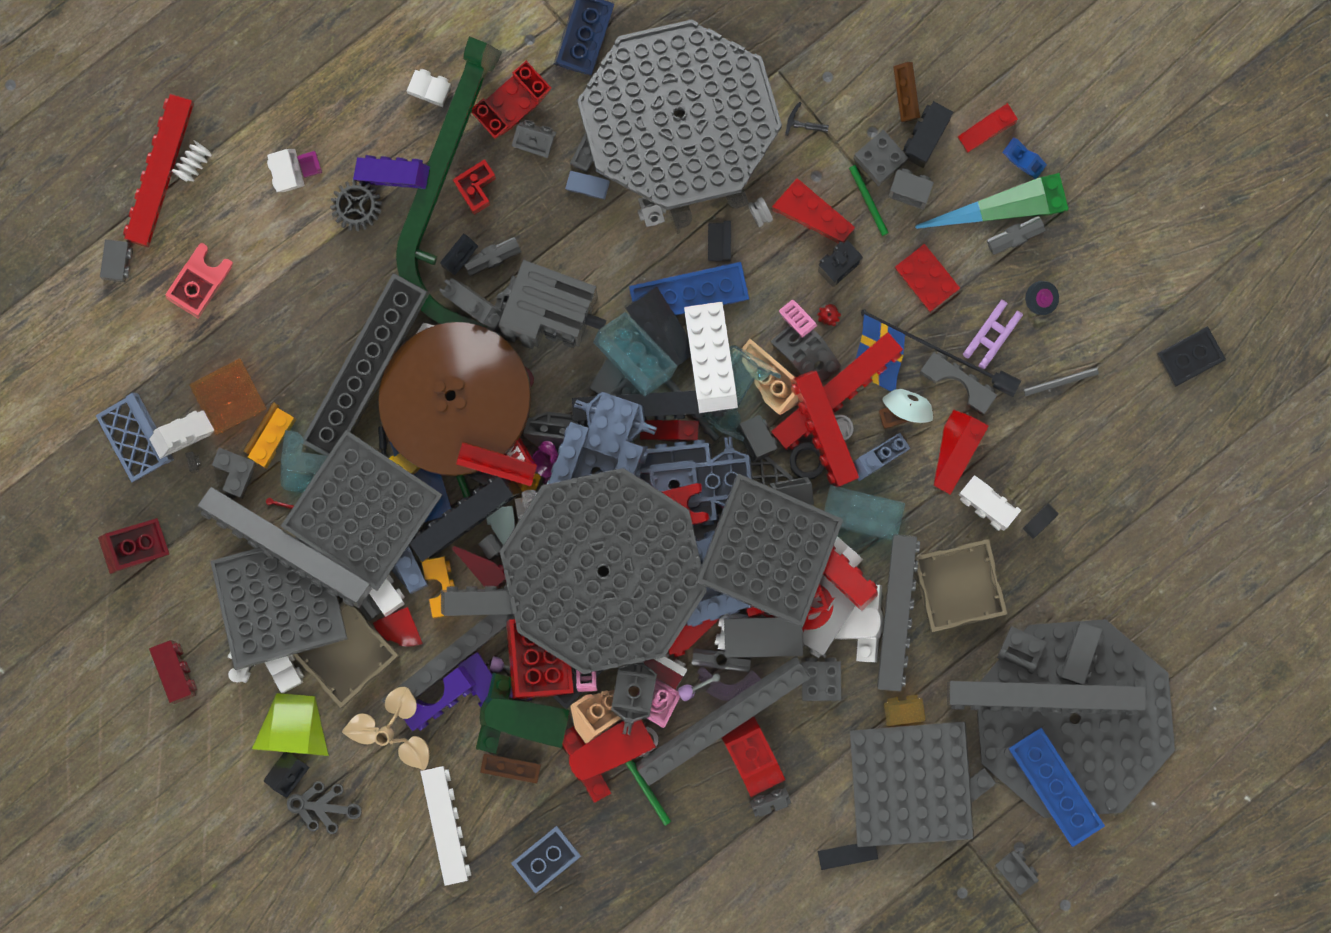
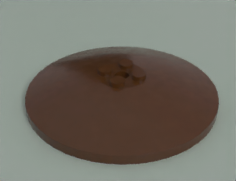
M463 322L435 325L417 333L406 341L394 354L385 369L379 390L381 422L388 439L395 449L415 466L431 473L448 476L478 472L477 470L456 464L462 442L506 455L516 444L525 429L531 408L530 380L518 353L495 332L476 324ZM450 391H455V399L448 401L447 394Z

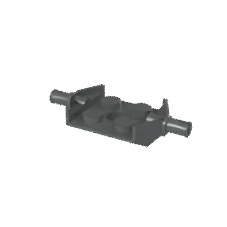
M644 662L627 664L618 668L611 711L624 720L625 724L622 734L625 735L627 727V735H631L632 724L650 716L657 674L644 665ZM632 686H636L640 690L639 695L636 697H632L628 692Z

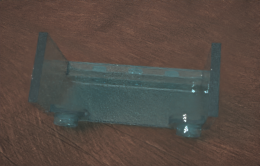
M736 345L729 347L737 405L739 407L754 379L763 381L769 374L780 379L782 375L769 364ZM737 408L728 409V412H724V416L712 417V413L705 414V418L720 432L738 440H744V437L736 431L741 422V416L736 411Z

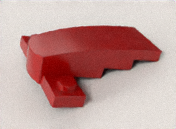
M642 720L632 724L631 735H627L628 727L626 735L622 734L625 724L622 721L587 744L584 743L575 726L565 731L562 745L569 756L570 769L575 777L584 784L593 803L611 794L601 775L602 773L656 748Z

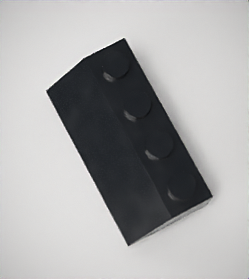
M657 286L624 306L665 373L680 365L691 356L689 338Z

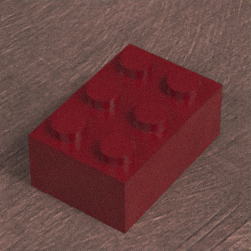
M169 640L149 648L169 703L176 704L196 696L195 691L198 689L194 679L191 680L188 673L191 670L187 661L185 662L182 659L181 655L184 652L181 644Z

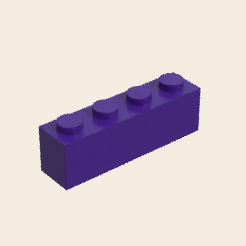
M365 155V158L357 157L353 180L357 182L364 181V184L370 183L371 185L426 189L430 166L423 164V160L412 159L407 161V159L400 157L392 160V158L385 156L376 159L377 157Z
M477 652L458 664V666L463 665L477 683L472 687L474 691L471 693L473 696L477 695L481 701L478 704L482 707L484 700L488 696L492 673Z

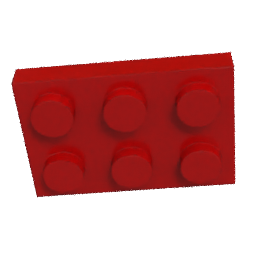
M925 244L895 266V270L929 312L933 311L960 289Z

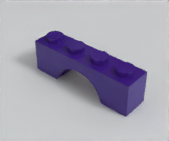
M463 665L443 678L445 688L439 702L430 704L420 699L416 700L417 709L415 714L408 719H404L412 731L416 729L423 730L429 725L428 721L431 718L437 719L444 714L442 711L448 706L450 709L459 702L457 699L460 696L466 697L474 691L472 687L477 683Z

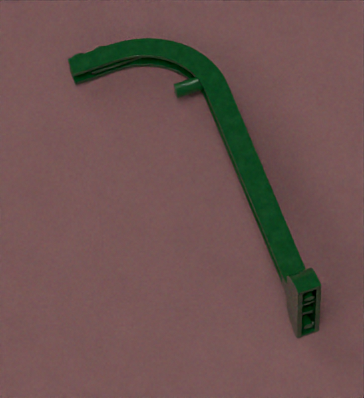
M470 36L463 55V59L466 61L464 71L427 166H430L426 189L418 188L397 244L396 262L399 276L427 292L428 290L420 276L418 259L435 265L437 256L420 250L421 241L488 71L492 72L502 54L500 50L488 43ZM431 294L428 295L421 308L423 313L440 324L463 322L485 328L488 327L481 322L447 309L436 301Z

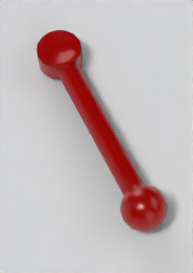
M272 498L266 499L267 505L274 504L289 509L294 507L293 505L274 501Z

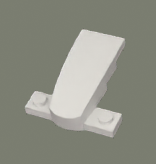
M876 585L878 587L876 589L878 596L863 611L856 606L854 607L835 639L839 640L858 639L856 661L877 663L878 642L884 625V617L881 610L882 585Z

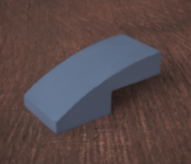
M570 171L565 189L605 200L610 181Z

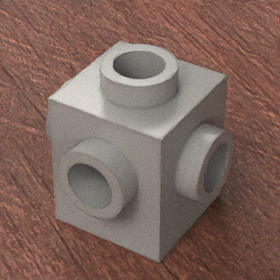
M644 197L638 198L641 208L637 210L640 221H645L646 227L665 222L663 214L666 213V210Z

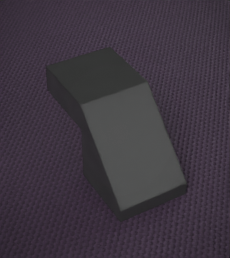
M490 534L479 543L488 560L500 556V550L503 545L496 535Z

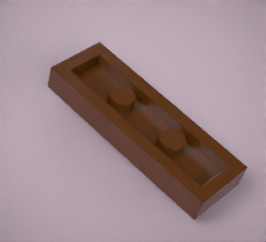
M905 62L893 66L901 122L919 119L920 112L913 62Z
M484 754L480 773L538 784L541 764Z

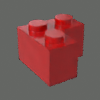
M484 159L454 178L453 183L474 215L490 206V202L481 188L494 181L496 177Z

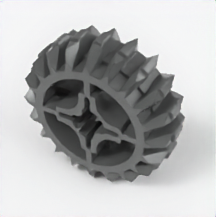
M353 180V185L350 186L349 182L346 181V188L344 189L341 185L338 186L341 192L334 191V195L337 198H331V202L336 203L330 206L331 210H336L332 213V216L337 217L335 220L337 223L343 221L341 224L342 228L349 224V231H352L353 226H355L356 231H360V225L366 230V223L373 226L374 224L371 219H379L375 213H381V209L376 208L382 206V202L376 201L380 199V195H374L377 191L376 188L369 190L371 187L370 183L363 187L364 181H360L359 185H357V182ZM360 191L365 193V195L353 197L350 193ZM345 197L348 200L349 204L347 208H345V211L342 213L341 203L343 198ZM371 198V209L367 214L364 210V205ZM350 199H352L353 202L356 203L360 202L359 206L362 212H360V210L356 208L352 209L353 203ZM353 214H359L362 217V219L351 220L347 217Z

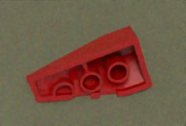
M953 409L944 426L933 486L951 495L989 427L988 425L972 416Z

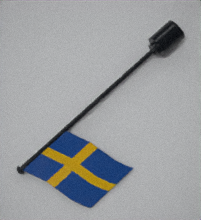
M866 309L861 311V315L864 316L863 332L856 359L887 332L903 349L901 352L902 356L896 362L890 361L886 365L887 369L882 374L878 375L876 373L872 377V383L890 392L896 390L897 376L904 354L905 335L992 378L993 388L1011 397H1014L1022 381L1002 370L1000 373L996 372L993 375L866 312Z

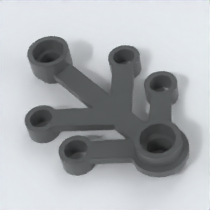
M320 781L315 782L313 787L304 794H294L288 798L287 808L289 811L299 813L306 822L308 830L312 832L319 829V823L311 818L306 809L315 811L330 834L337 833L339 827L331 821L325 812L346 814L350 819H358L362 814V809L358 804H350L348 807L326 804L336 795H341L344 792V787L341 784H335L328 793L316 802H309L307 800L314 794L324 791L325 785ZM318 783L322 785V789L320 791H317L315 789V786ZM336 786L341 787V792L338 794L334 791ZM295 800L300 801L298 808L293 805ZM352 808H356L358 810V813L356 815L351 814ZM311 822H315L317 824L316 829L310 828ZM332 824L336 827L334 832L329 830V826Z

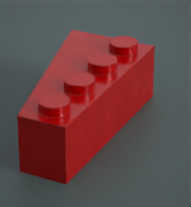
M798 178L772 206V211L808 229L814 230L838 244L841 241L844 243L855 230V227Z

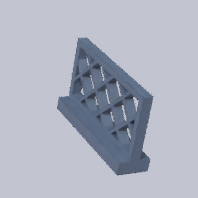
M138 393L127 395L125 399L96 415L131 482L137 481L162 465L174 460L171 454L160 459L153 447L150 437L157 427ZM126 403L130 408L128 416L119 414L121 406ZM107 414L115 415L112 426L105 423L103 416ZM118 416L127 418L125 429L116 427ZM131 420L137 421L139 424L137 433L128 431ZM115 429L124 432L121 442H117L113 438ZM127 433L137 435L134 446L125 444ZM140 437H144L148 441L146 450L137 447ZM124 446L133 448L130 459L124 458L122 454ZM136 450L146 452L143 463L134 461ZM149 453L155 455L159 461L153 466L146 464ZM133 463L142 465L140 473L136 476L131 471Z

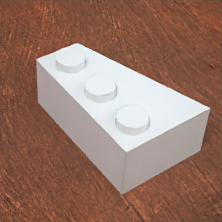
M204 410L198 413L193 411L185 418L176 419L169 424L155 429L150 437V441L161 459L209 437L214 429Z
M975 475L959 494L961 496L960 500L968 507L972 505L976 509L975 513L983 519L987 517L992 521L990 525L998 531L1000 529L1004 531L1021 511L1018 507L1014 508L1007 502L1006 498L999 496L990 486Z

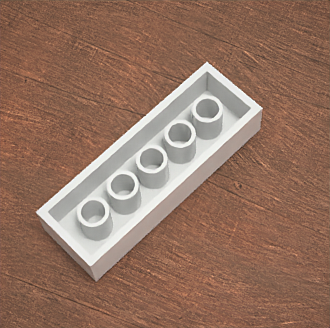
M722 302L684 307L699 413L738 408Z

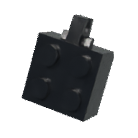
M848 240L845 243L841 241L834 247L832 255L826 254L819 261L818 272L834 288L861 264L863 257Z

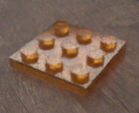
M241 358L189 384L202 411L204 410L209 419L215 436L267 410Z

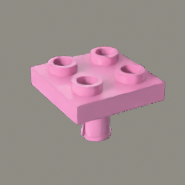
M656 679L650 716L647 719L664 728L680 698L679 692Z

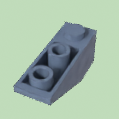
M901 433L853 462L859 475L858 481L863 480L910 449Z

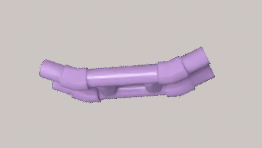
M1004 300L999 302L963 353L965 358H970L980 343L989 348L990 350L979 364L981 369H985L1023 316L1020 311H1016L1006 327L996 322L1007 305V302ZM991 327L1000 333L994 343L985 337Z

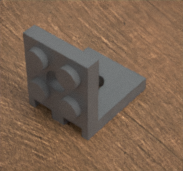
M789 325L770 341L794 365L800 375L809 371H817L821 383L841 367V364L826 342L815 330L810 331L802 338ZM820 361V364L814 368L815 363Z

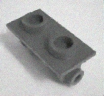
M786 788L776 789L765 796L759 795L750 801L755 817L772 813L770 808L772 805L778 811L792 804Z

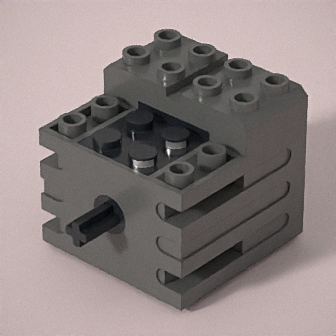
M523 260L502 314L499 327L505 340L513 343L516 340L521 341L522 346L533 349L534 346L538 348L543 334H545V338L556 342L558 339L563 341L565 346L574 348L575 346H580L587 325L603 331L607 320L592 315L593 306L598 298L596 286Z

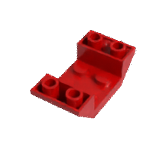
M527 60L512 72L513 76L486 100L483 98L473 107L471 113L494 139L511 130L536 108L552 89Z
M754 716L721 737L751 797L785 781L778 762Z

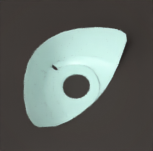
M896 389L885 395L882 399L888 409L902 419L917 423L931 422L933 420L931 404L926 398L904 389ZM907 395H913L917 397L918 401H913L909 399Z

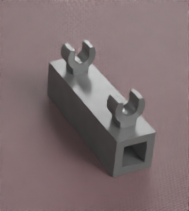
M453 278L450 281H444L447 283V286L444 290L441 288L439 290L443 296L481 323L495 329L502 317L503 311L465 284Z

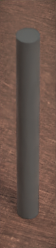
M1097 367L1028 387L1023 389L1025 396L1098 375L1099 372Z

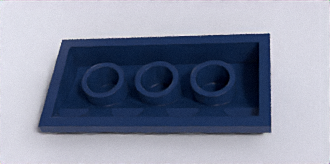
M574 0L553 64L591 76L615 4L606 0Z

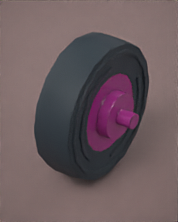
M1048 281L1033 283L1026 292V305L1030 311L1037 315L1052 313L1059 303L1057 288Z

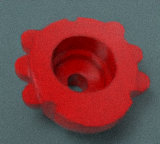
M828 304L823 308H819L820 312L817 316L820 318L818 322L829 326H836V322L840 321L838 317L841 316V313L837 311V307L833 304Z

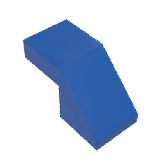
M1014 137L1002 152L1014 165L1033 179H1037L1047 165L1038 154L1027 150Z

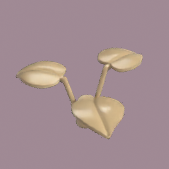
M398 687L388 694L385 700V708L389 713H393L394 716L387 726L379 730L378 727H375V720L370 715L360 713L355 715L342 731L347 737L361 744L376 742L380 746H385L388 743L404 742L398 750L400 759L405 764L421 770H425L428 766L430 752L424 739L419 736H412L409 740L406 738L393 739L394 731L391 726L397 716L402 719H408L415 714L417 709L416 700L407 687Z

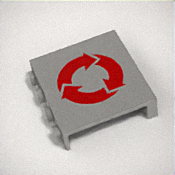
M822 575L819 585L823 589L829 609L807 616L802 627L803 647L805 645L811 649L809 652L817 658L820 656L826 658L825 653L855 607L840 590ZM821 596L813 599L812 607L819 608L823 606Z

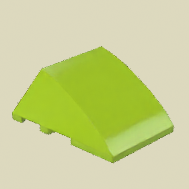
M276 693L252 749L329 756L316 697Z

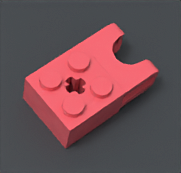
M204 243L198 245L165 295L167 300L197 319L200 318L233 266V262L229 259H224L217 267L207 266L204 263V259L208 253V247ZM196 288V294L190 295L188 289Z

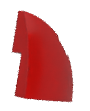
M408 607L373 622L377 632L387 641L391 640L403 647L423 644Z

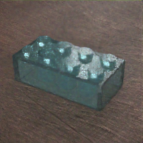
M624 312L598 330L593 341L644 397L672 378L677 368V365L627 312Z
M830 485L824 511L843 519L840 527L842 530L892 541L893 534L899 533L905 503Z

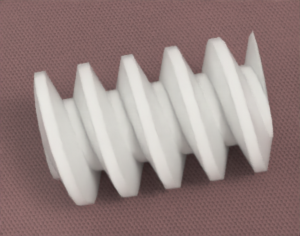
M195 140L193 141L196 145H189L192 152L185 151L187 158H180L183 164L176 163V167L179 170H171L185 182H194L191 175L198 176L199 173L196 171V168L203 169L200 162L207 163L208 161L205 156H212L209 150Z

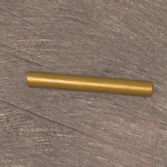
M272 403L245 447V453L250 454L276 409L280 407L278 404Z

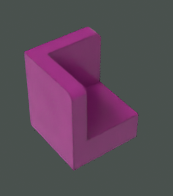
M315 151L297 156L304 178L323 173Z

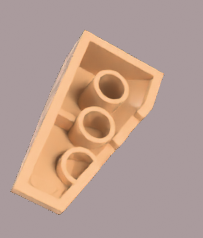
M749 339L738 352V355L752 376L765 403L781 415L799 403L797 395H794L791 389V379L796 377L753 340Z
M632 686L628 692L632 697H636L639 688ZM615 690L585 695L570 706L575 729L586 744L622 720L611 711Z

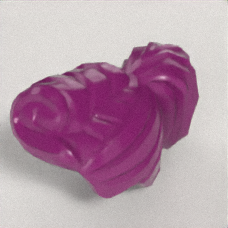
M550 441L542 442L538 450L533 454L534 462L537 464L536 472L544 477L542 481L544 485L550 480L552 467L558 458L557 449Z

